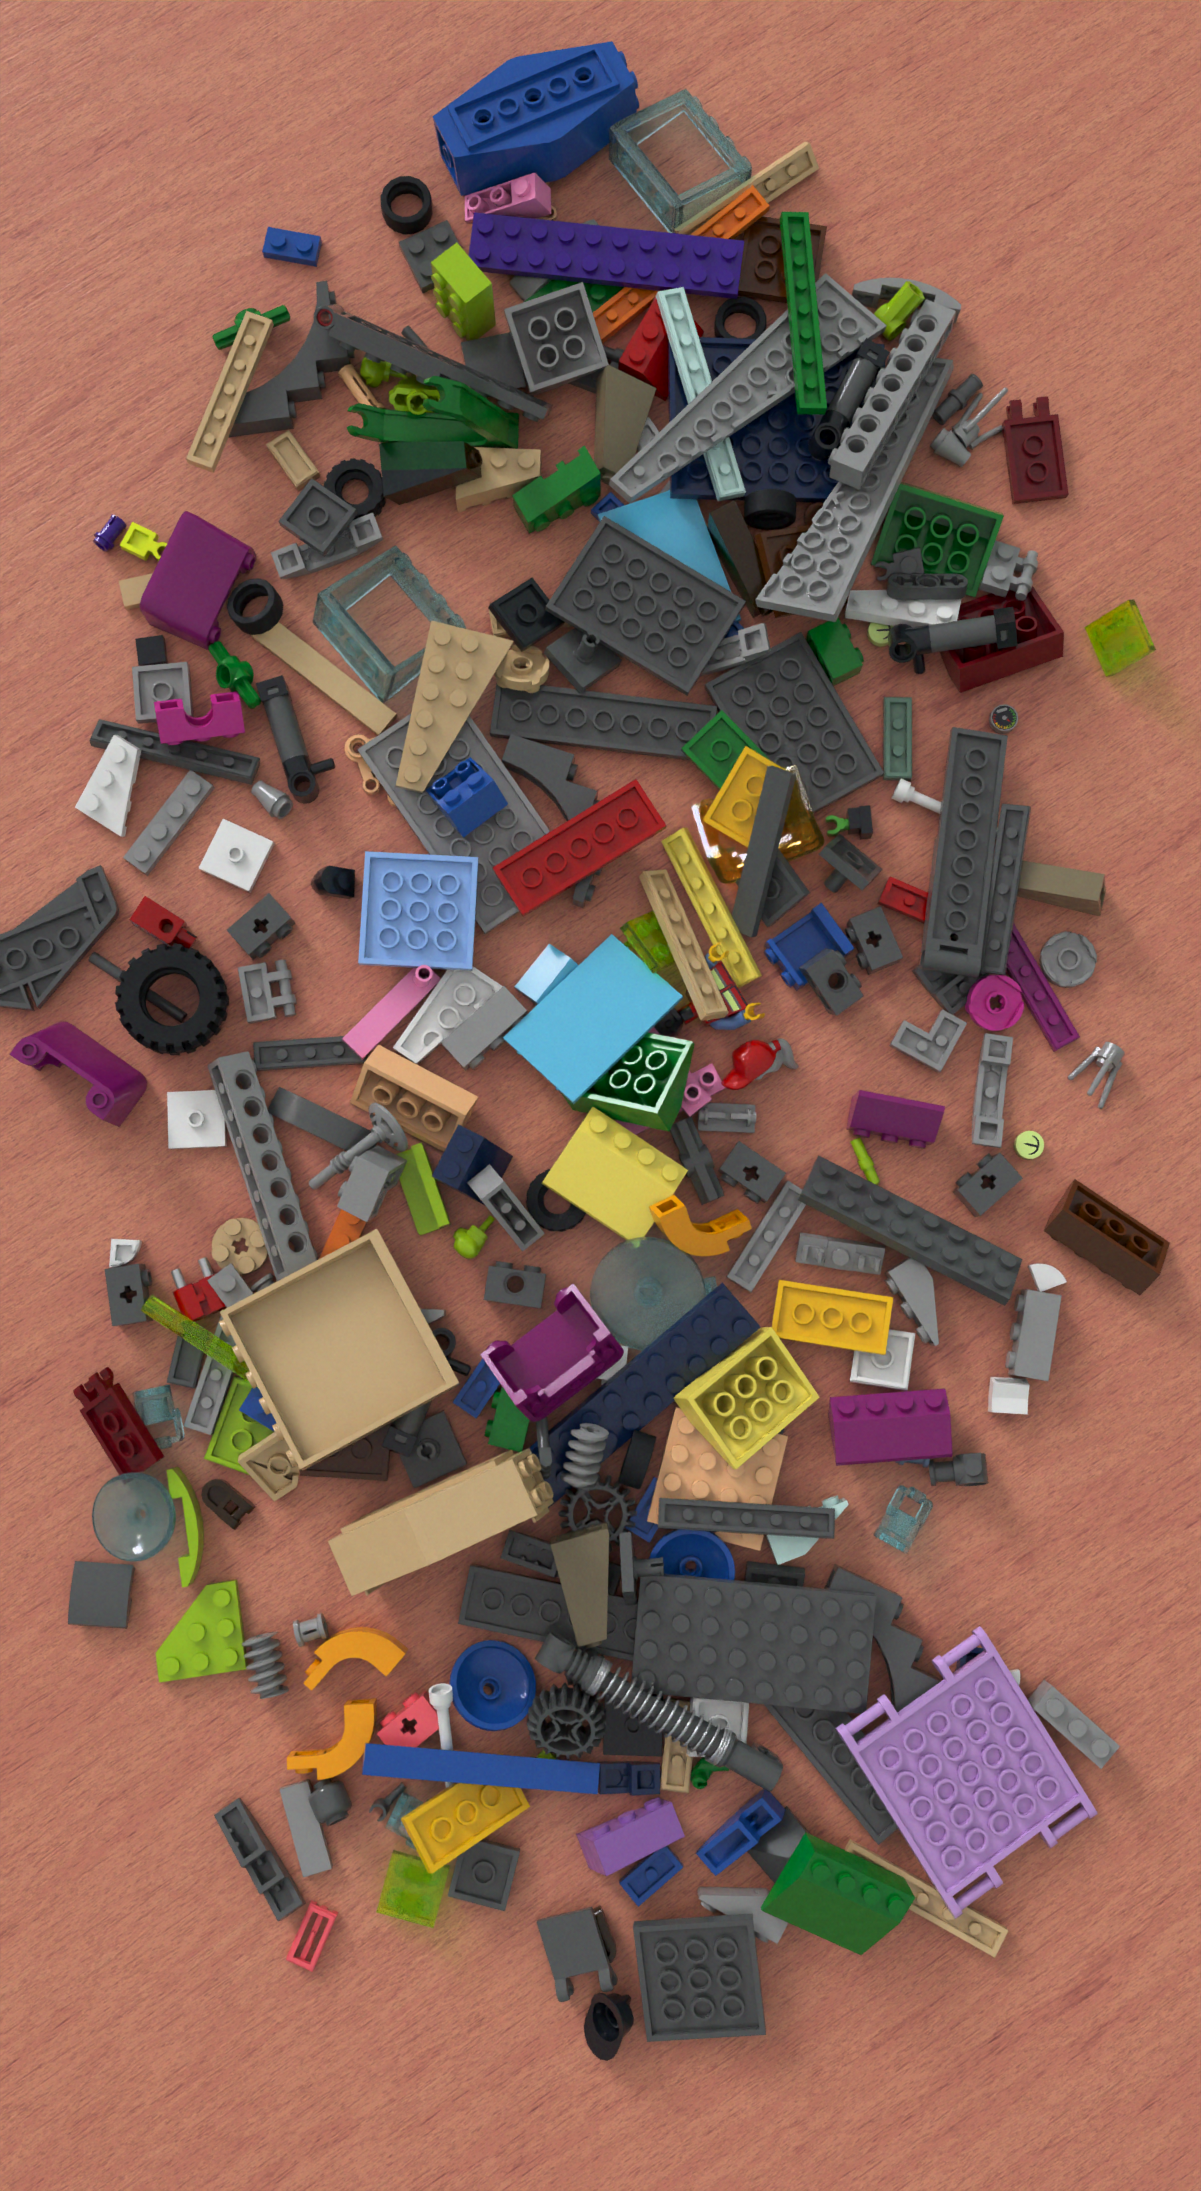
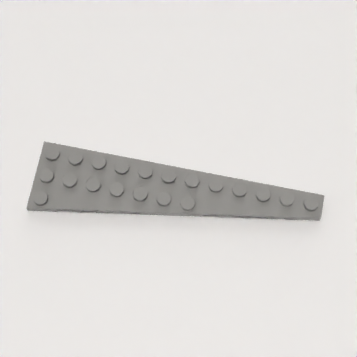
M825 273L815 283L824 372L860 349L866 338L872 341L884 333L887 326ZM788 310L610 479L609 486L631 503L795 392Z
M935 359L861 489H856L842 482L837 483L823 503L822 508L813 517L812 525L808 531L802 533L798 538L796 548L791 554L788 553L779 572L771 576L755 599L757 607L836 622L954 369L953 360Z

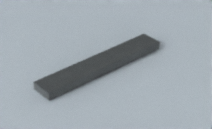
M101 719L98 720L90 738L91 746L106 750L113 735H119L141 749L140 758L252 785L260 766V758L188 740L178 745L161 744L159 733Z
M767 766L732 912V917L740 933L751 938L757 936L797 775L775 766Z
M1003 803L1001 806L981 957V973L1006 976L1031 813L1030 806Z
M659 1498L658 1529L834 1539L835 1508Z

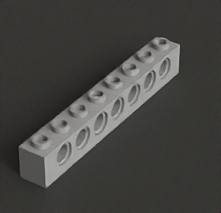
M927 299L921 309L916 308L910 321L911 326L909 329L904 328L899 339L898 348H893L889 354L887 367L880 369L875 387L868 389L864 399V406L857 408L852 419L851 428L844 430L840 440V447L838 449L834 448L828 460V464L831 465L830 478L856 489H861L950 335L955 319V310Z
M249 1051L219 1057L208 1065V1069L276 1280L279 1281L317 1261L318 1255L315 1248L312 1247L308 1235V1224L302 1217L300 1200L294 1192L291 1183V1172L286 1166L282 1155V1144L275 1134L274 1120L268 1112L265 1103V1092L260 1086L256 1075V1064L251 1059ZM236 1080L242 1084L243 1089L237 1086ZM244 1106L250 1110L251 1116L245 1112ZM253 1133L259 1137L260 1143L254 1139ZM262 1160L267 1163L268 1170L262 1165ZM271 1187L276 1190L277 1197L272 1194ZM280 1214L285 1217L286 1224L280 1220ZM288 1241L293 1243L295 1251L290 1249Z

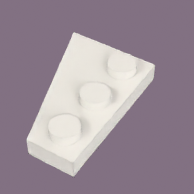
M113 735L75 808L119 836L125 837L127 829L125 823L127 813L130 812L131 791L136 781L141 749L119 735Z

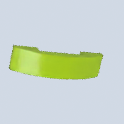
M174 1467L167 1469L170 1499L182 1497L189 1554L182 1555L178 1558L182 1587H188L194 1583L201 1565L204 1547V1527L195 1491L181 1469Z

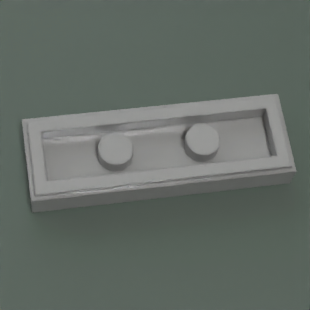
M309 1779L280 1788V1794L303 1877L320 1873L333 1867L322 1824L316 1820L308 1800L313 1792Z

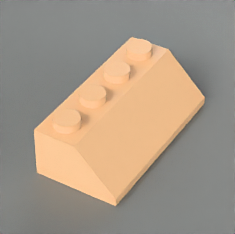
M378 1044L364 1062L350 1103L369 1112L368 1109L372 1103L382 1105L394 1116L403 1131L444 1152L458 1124L463 1127L467 1124L478 1096Z

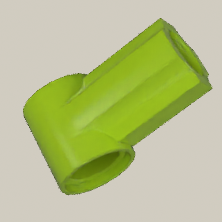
M906 281L889 303L883 304L874 313L877 318L887 325L884 333H882L887 341L893 340L903 331L906 326L905 321L925 299L923 292L910 281Z

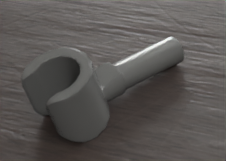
M401 1782L384 1799L375 1800L369 1813L375 1807H380L383 1813L377 1821L384 1820L389 1812L390 1805L407 1787Z

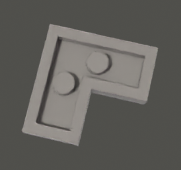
M942 1009L929 1033L904 1020L889 1046L940 1073L967 1022Z

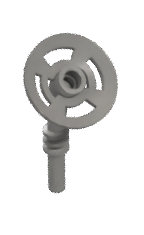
M372 1103L369 1106V1116L373 1125L371 1133L348 1151L340 1152L339 1155L330 1161L329 1166L309 1181V1185L313 1190H317L337 1173L342 1174L344 1170L348 1169L355 1156H360L377 1142L382 1143L384 1141L390 1147L400 1152L408 1148L407 1138L403 1129L385 1107L378 1103Z

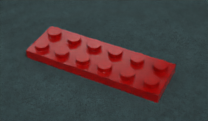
M637 779L492 868L524 917L666 829L667 825Z

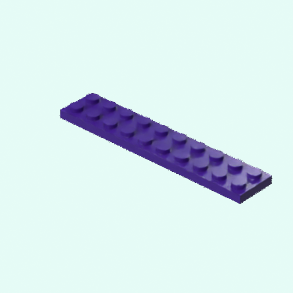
M474 212L469 257L482 272L657 291L684 287L686 294L737 299L744 241Z

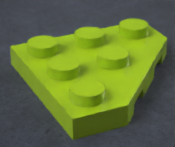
M237 1579L210 1583L204 1587L156 1652L159 1683L246 1669L248 1662L247 1658H244L246 1647L242 1646L245 1638Z

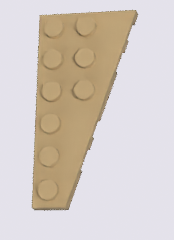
M431 620L395 787L419 793L424 792L513 644V640Z

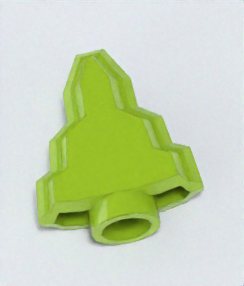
M411 372L407 373L389 391V402L394 405L395 410L410 411L416 415L425 412L434 413L423 407V400L432 399L438 402L440 399V393L436 387L420 383L416 380L417 376Z

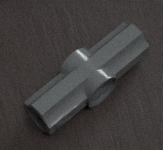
M692 1117L673 1124L670 1133L679 1150L680 1162L688 1170L686 1175L691 1179L701 1205L725 1196L713 1168L715 1166L707 1146L702 1143Z

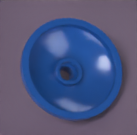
M673 1530L664 1535L655 1544L649 1558L663 1557L664 1574L727 1580L735 1579L733 1556L725 1542L713 1532ZM693 1561L696 1563V1567L688 1569L685 1566L686 1563Z
M487 1640L470 1646L457 1658L450 1674L449 1685L452 1686L455 1708L467 1722L482 1730L501 1731L515 1726L528 1714V1709L532 1706L536 1695V1680L530 1663L518 1649L501 1641ZM484 1686L490 1687L491 1695H487L484 1692Z

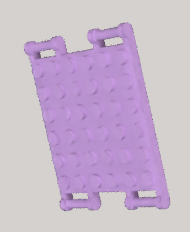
M980 1626L972 1631L973 1635L942 1657L938 1655L932 1659L933 1665L941 1674L943 1680L899 1712L895 1710L890 1700L883 1694L877 1698L876 1704L848 1724L844 1725L842 1723L835 1728L955 1919L963 1914L962 1910L991 1888L997 1889L1003 1884L993 1866L1039 1833L1045 1844L1051 1849L1058 1844L1057 1840L1087 1817L1091 1819L1098 1814L991 1640ZM981 1645L984 1650L955 1672H951L949 1666ZM883 1713H886L889 1719L857 1742L854 1740L852 1735ZM1079 1803L1080 1807L1049 1829L1048 1825ZM983 1873L986 1874L985 1878H983L977 1884L972 1886L958 1898H953V1896L956 1893H958L972 1881L977 1879Z

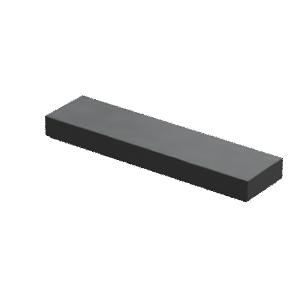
M344 1036L253 1042L254 1062L257 1071L364 1064L368 1055L362 1060L342 1041Z

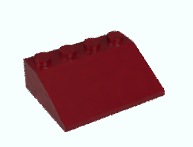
M1033 586L1031 591L1027 593L1026 599L1022 601L1016 599L1015 591L1008 590L1006 597L991 593L960 605L957 621L994 615V609L1013 607L1018 645L998 649L997 643L940 652L947 672L960 693L1063 657L1064 631Z

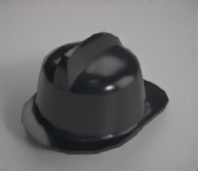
M599 1992L591 2000V2005L585 2018L584 2033L588 2047L600 2060L608 2061L615 2057L623 2037L631 2030L634 2024V2017L630 2008L631 1997L629 1995L621 1996L616 1993L606 1995Z

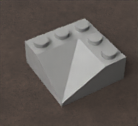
M583 282L504 309L505 318L530 395L535 396L556 389L609 365Z

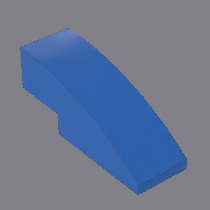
M762 1789L733 1814L697 1850L696 1854L710 1871L717 1876L759 1843L762 1835L782 1821L785 1808L771 1792Z

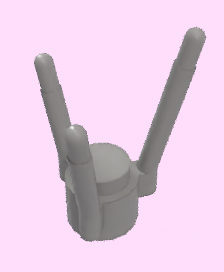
M1003 388L973 420H968L983 397V394L979 393L960 421L952 427V432L965 448L969 446L973 450L979 443L1003 431L1002 425L978 437L980 428L977 423L1008 392V388Z
M1105 1042L1102 1048L1096 1047L1092 1054L1068 1076V1079L1073 1080L1089 1064L1097 1059L1096 1064L1101 1069L1087 1091V1095L1091 1096L1107 1071L1110 1072L1098 1104V1108L1102 1109L1116 1074L1122 1066L1120 1061L1125 1052L1119 1046L1111 1042Z

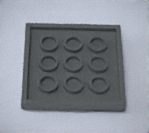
M753 1913L634 1921L633 1932L647 2042L766 2035Z

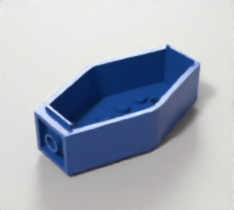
M612 41L517 56L507 60L433 116L440 156L460 195H469L534 172L545 183L566 177L637 122V109L639 108V101L635 93V89L638 88L637 78L633 71L629 72L623 52H618Z

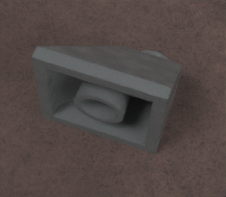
M786 1806L782 1821L762 1835L759 1843L747 1852L775 1883L805 1832L811 1833Z

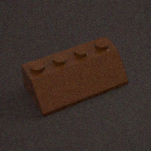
M1076 1179L1072 1181L1054 1208L1044 1229V1232L1049 1234L1051 1238L1061 1242L1073 1250L1076 1255L1085 1258L1098 1267L1100 1271L1110 1275L1122 1283L1125 1288L1134 1291L1138 1295H1141L1160 1276L1170 1242Z

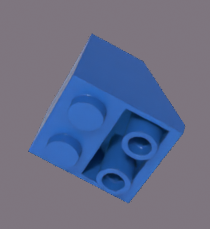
M471 757L466 761L460 762L455 769L443 778L437 779L432 786L426 789L430 798L463 838L508 805L495 781Z

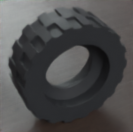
M352 458L348 461L343 460L340 464L332 467L331 472H328L326 476L327 479L324 481V487L342 500H344L342 488L348 481L358 479L368 486L369 494L364 502L360 504L348 503L357 510V515L353 520L370 513H374V516H377L382 512L381 509L386 503L383 495L382 476L373 464L367 463L366 460Z
M550 1169L545 1170V1172L538 1174L529 1185L530 1187L526 1195L528 1211L540 1227L549 1231L562 1232L572 1229L583 1220L586 1213L573 1204L562 1214H553L546 1209L544 1195L549 1188L541 1183Z

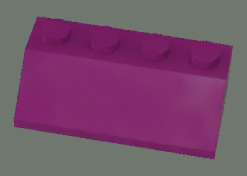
M945 1389L830 1397L828 1418L836 1466L952 1457L951 1416Z

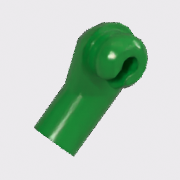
M703 1757L691 1770L690 1780L695 1788L703 1789L707 1786V1780L713 1772L729 1771V1769L725 1766L720 1768L714 1766Z

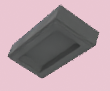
M180 1326L167 1383L194 1389L197 1387L210 1332Z

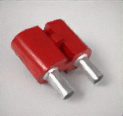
M207 1257L198 1260L204 1278L194 1284H186L180 1268L171 1271L177 1287L173 1295L185 1325L199 1321L208 1315L218 1313L227 1308L207 1281L215 1275Z

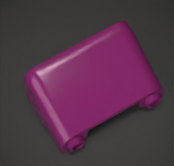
M185 511L179 518L140 601V610L149 625L208 650L209 646L220 638L221 628H219L217 617L238 574H244L247 570L251 571L255 565L256 555L254 549L199 516Z
M68 1022L55 1023L22 1038L10 1053L19 1062L32 1066L38 1071H41L43 1066L55 1065L60 1068L62 1064H65L93 1084L86 1096L87 1108L103 1121L118 1127L121 1126L147 1089V1080L141 1072Z
M574 1283L557 1293L554 1301V1306L557 1310L512 1345L507 1341H494L480 1354L515 1406L532 1422H537L547 1417L616 1364L624 1354L621 1345Z

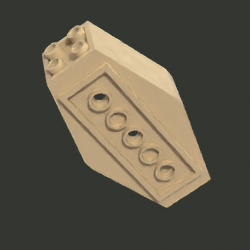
M530 1448L517 1454L509 1450L368 1513L341 1528L342 1533L329 1540L328 1543L351 1596L363 1591L367 1596L388 1581L440 1561L532 1518L533 1523L537 1522L550 1512L548 1507L554 1503L552 1488L542 1477L540 1472L541 1464L538 1457L532 1454Z

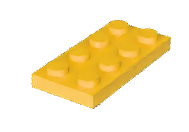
M779 1280L772 1328L778 1337L784 1340L885 1355L893 1297Z
M453 1783L402 1817L401 1821L427 1872L433 1874L528 1809L530 1805L521 1788Z

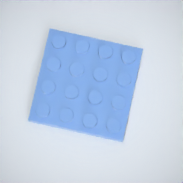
M365 851L358 964L418 968L421 965H427L431 969L473 971L479 858Z

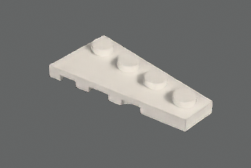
M850 590L845 611V618L890 626L907 624L913 628L957 621L962 599L898 600L888 596L887 590Z
M473 967V971L447 969L393 1049L418 1065L503 986L475 967Z

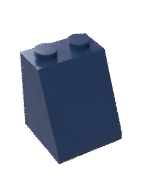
M458 1124L432 1177L449 1188L485 1205L467 1182L489 1164L502 1178L513 1156L486 1138Z

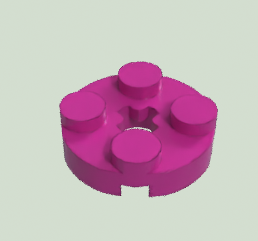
M985 975L978 979L970 988L965 1004L966 1012L977 1026L985 1030L998 1031L1013 1026L1023 1013L1024 1001H1022L1020 993L1022 992L1021 988L1010 977L1004 975ZM998 995L1000 997L998 1002L1001 1004V1007L991 1009L990 998H995Z

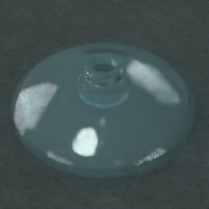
M139 1472L118 1475L101 1488L94 1501L92 1523L96 1537L106 1551L121 1560L131 1562L142 1561L155 1556L168 1544L175 1528L176 1512L172 1497L165 1486L150 1475ZM141 1509L145 1511V1518H142L140 1515Z

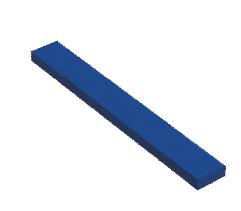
M365 1743L362 1775L587 1794H598L600 1763L371 1743Z

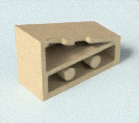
M474 447L479 450L482 457V477L456 486L458 513L466 511V508L479 504L483 506L491 504V501L507 497V499L512 498L513 494L541 476V450Z

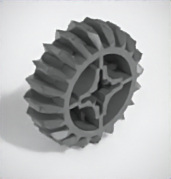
M597 1473L598 1480L594 1484L596 1488L593 1490H605L614 1496L603 1502H598L588 1493L591 1490L575 1487L577 1491L574 1493L571 1489H566L565 1493L571 1497V1500L561 1499L560 1504L568 1507V1510L559 1511V1516L568 1517V1520L561 1522L560 1526L561 1528L570 1526L571 1530L568 1532H572L592 1525L602 1524L604 1522L598 1517L590 1519V1514H593V1511H591L592 1506L588 1501L597 1509L605 1508L606 1512L603 1513V1516H605L604 1521L608 1523L609 1552H611L612 1545L610 1542L614 1540L616 1545L620 1547L619 1533L628 1532L624 1529L625 1526L634 1528L636 1525L635 1522L628 1521V1516H637V1511L633 1509L628 1510L627 1508L635 1504V1499L625 1500L624 1497L630 1493L629 1488L619 1492L618 1489L621 1487V1484L618 1483V1480L614 1486H611V1475H607L605 1483L600 1482V1474ZM581 1497L588 1511L582 1520L576 1524L573 1510L577 1500ZM620 1503L622 1517L619 1525L614 1529L608 1519V1514L614 1506Z
M566 1683L562 1685V1688H558L553 1684L550 1691L543 1688L540 1696H535L532 1706L528 1709L527 1727L530 1739L535 1740L536 1748L544 1747L545 1755L554 1752L556 1759L560 1754L566 1755L568 1760L573 1754L581 1758L583 1751L591 1754L593 1747H599L601 1738L605 1735L607 1716H605L603 1703H599L597 1694L591 1696L585 1691L579 1690L578 1684L573 1688H569ZM548 1715L552 1718L549 1723L545 1720ZM585 1719L589 1722L586 1727L582 1725V1721Z

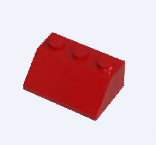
M655 297L619 359L618 370L655 387L654 396L666 401L669 396L668 335ZM694 320L698 336L703 337L704 330Z

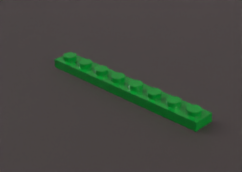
M782 212L780 216V229L797 414L825 415L827 401L809 212Z

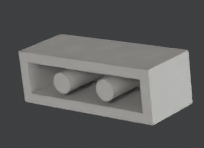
M503 986L445 1038L441 1044L465 1071L470 1067L474 1070L485 1060L483 1055L492 1048L495 1051L505 1042L503 1037L528 1014L527 1010Z
M490 1164L467 1182L522 1251L545 1234Z
M1029 1289L1021 1290V1295L1017 1294L1014 1310L1018 1312L1017 1321L1012 1323L1010 1330V1339L1013 1340L1012 1351H1008L1005 1362L1006 1368H1009V1375L1042 1381L1049 1380L1062 1295Z
M1043 1680L1027 1699L1036 1712L1100 1769L1103 1768L1120 1747L1046 1680Z

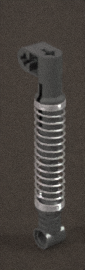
M549 1632L535 1657V1660L541 1665L559 1674L565 1671L564 1675L568 1677L571 1674V1679L574 1681L578 1678L577 1683L581 1685V1689L593 1696L597 1692L598 1700L605 1696V1704H610L614 1700V1709H618L622 1705V1714H626L630 1710L631 1719L638 1716L640 1724L647 1720V1728L654 1726L656 1733L663 1731L665 1738L672 1736V1742L680 1741L681 1747L688 1745L689 1752L697 1750V1756L705 1755V1760L719 1768L725 1766L769 1792L773 1790L783 1770V1764L775 1753L755 1742L752 1747L738 1740L736 1734L732 1730L727 1729V1727L720 1729L721 1724L715 1727L712 1725V1719L708 1722L703 1720L704 1714L698 1717L695 1715L696 1710L689 1712L687 1705L683 1708L679 1706V1700L675 1703L670 1701L671 1696H667V1698L661 1701L662 1691H659L656 1697L652 1696L654 1686L649 1689L648 1693L643 1690L646 1685L645 1681L638 1688L635 1686L637 1677H634L632 1682L629 1683L626 1681L629 1672H626L622 1679L618 1676L621 1667L617 1668L614 1674L610 1672L613 1665L612 1662L610 1663V1661L600 1656H590L587 1658L588 1653L584 1652L581 1654L582 1650L579 1648L575 1651V1645L554 1632Z

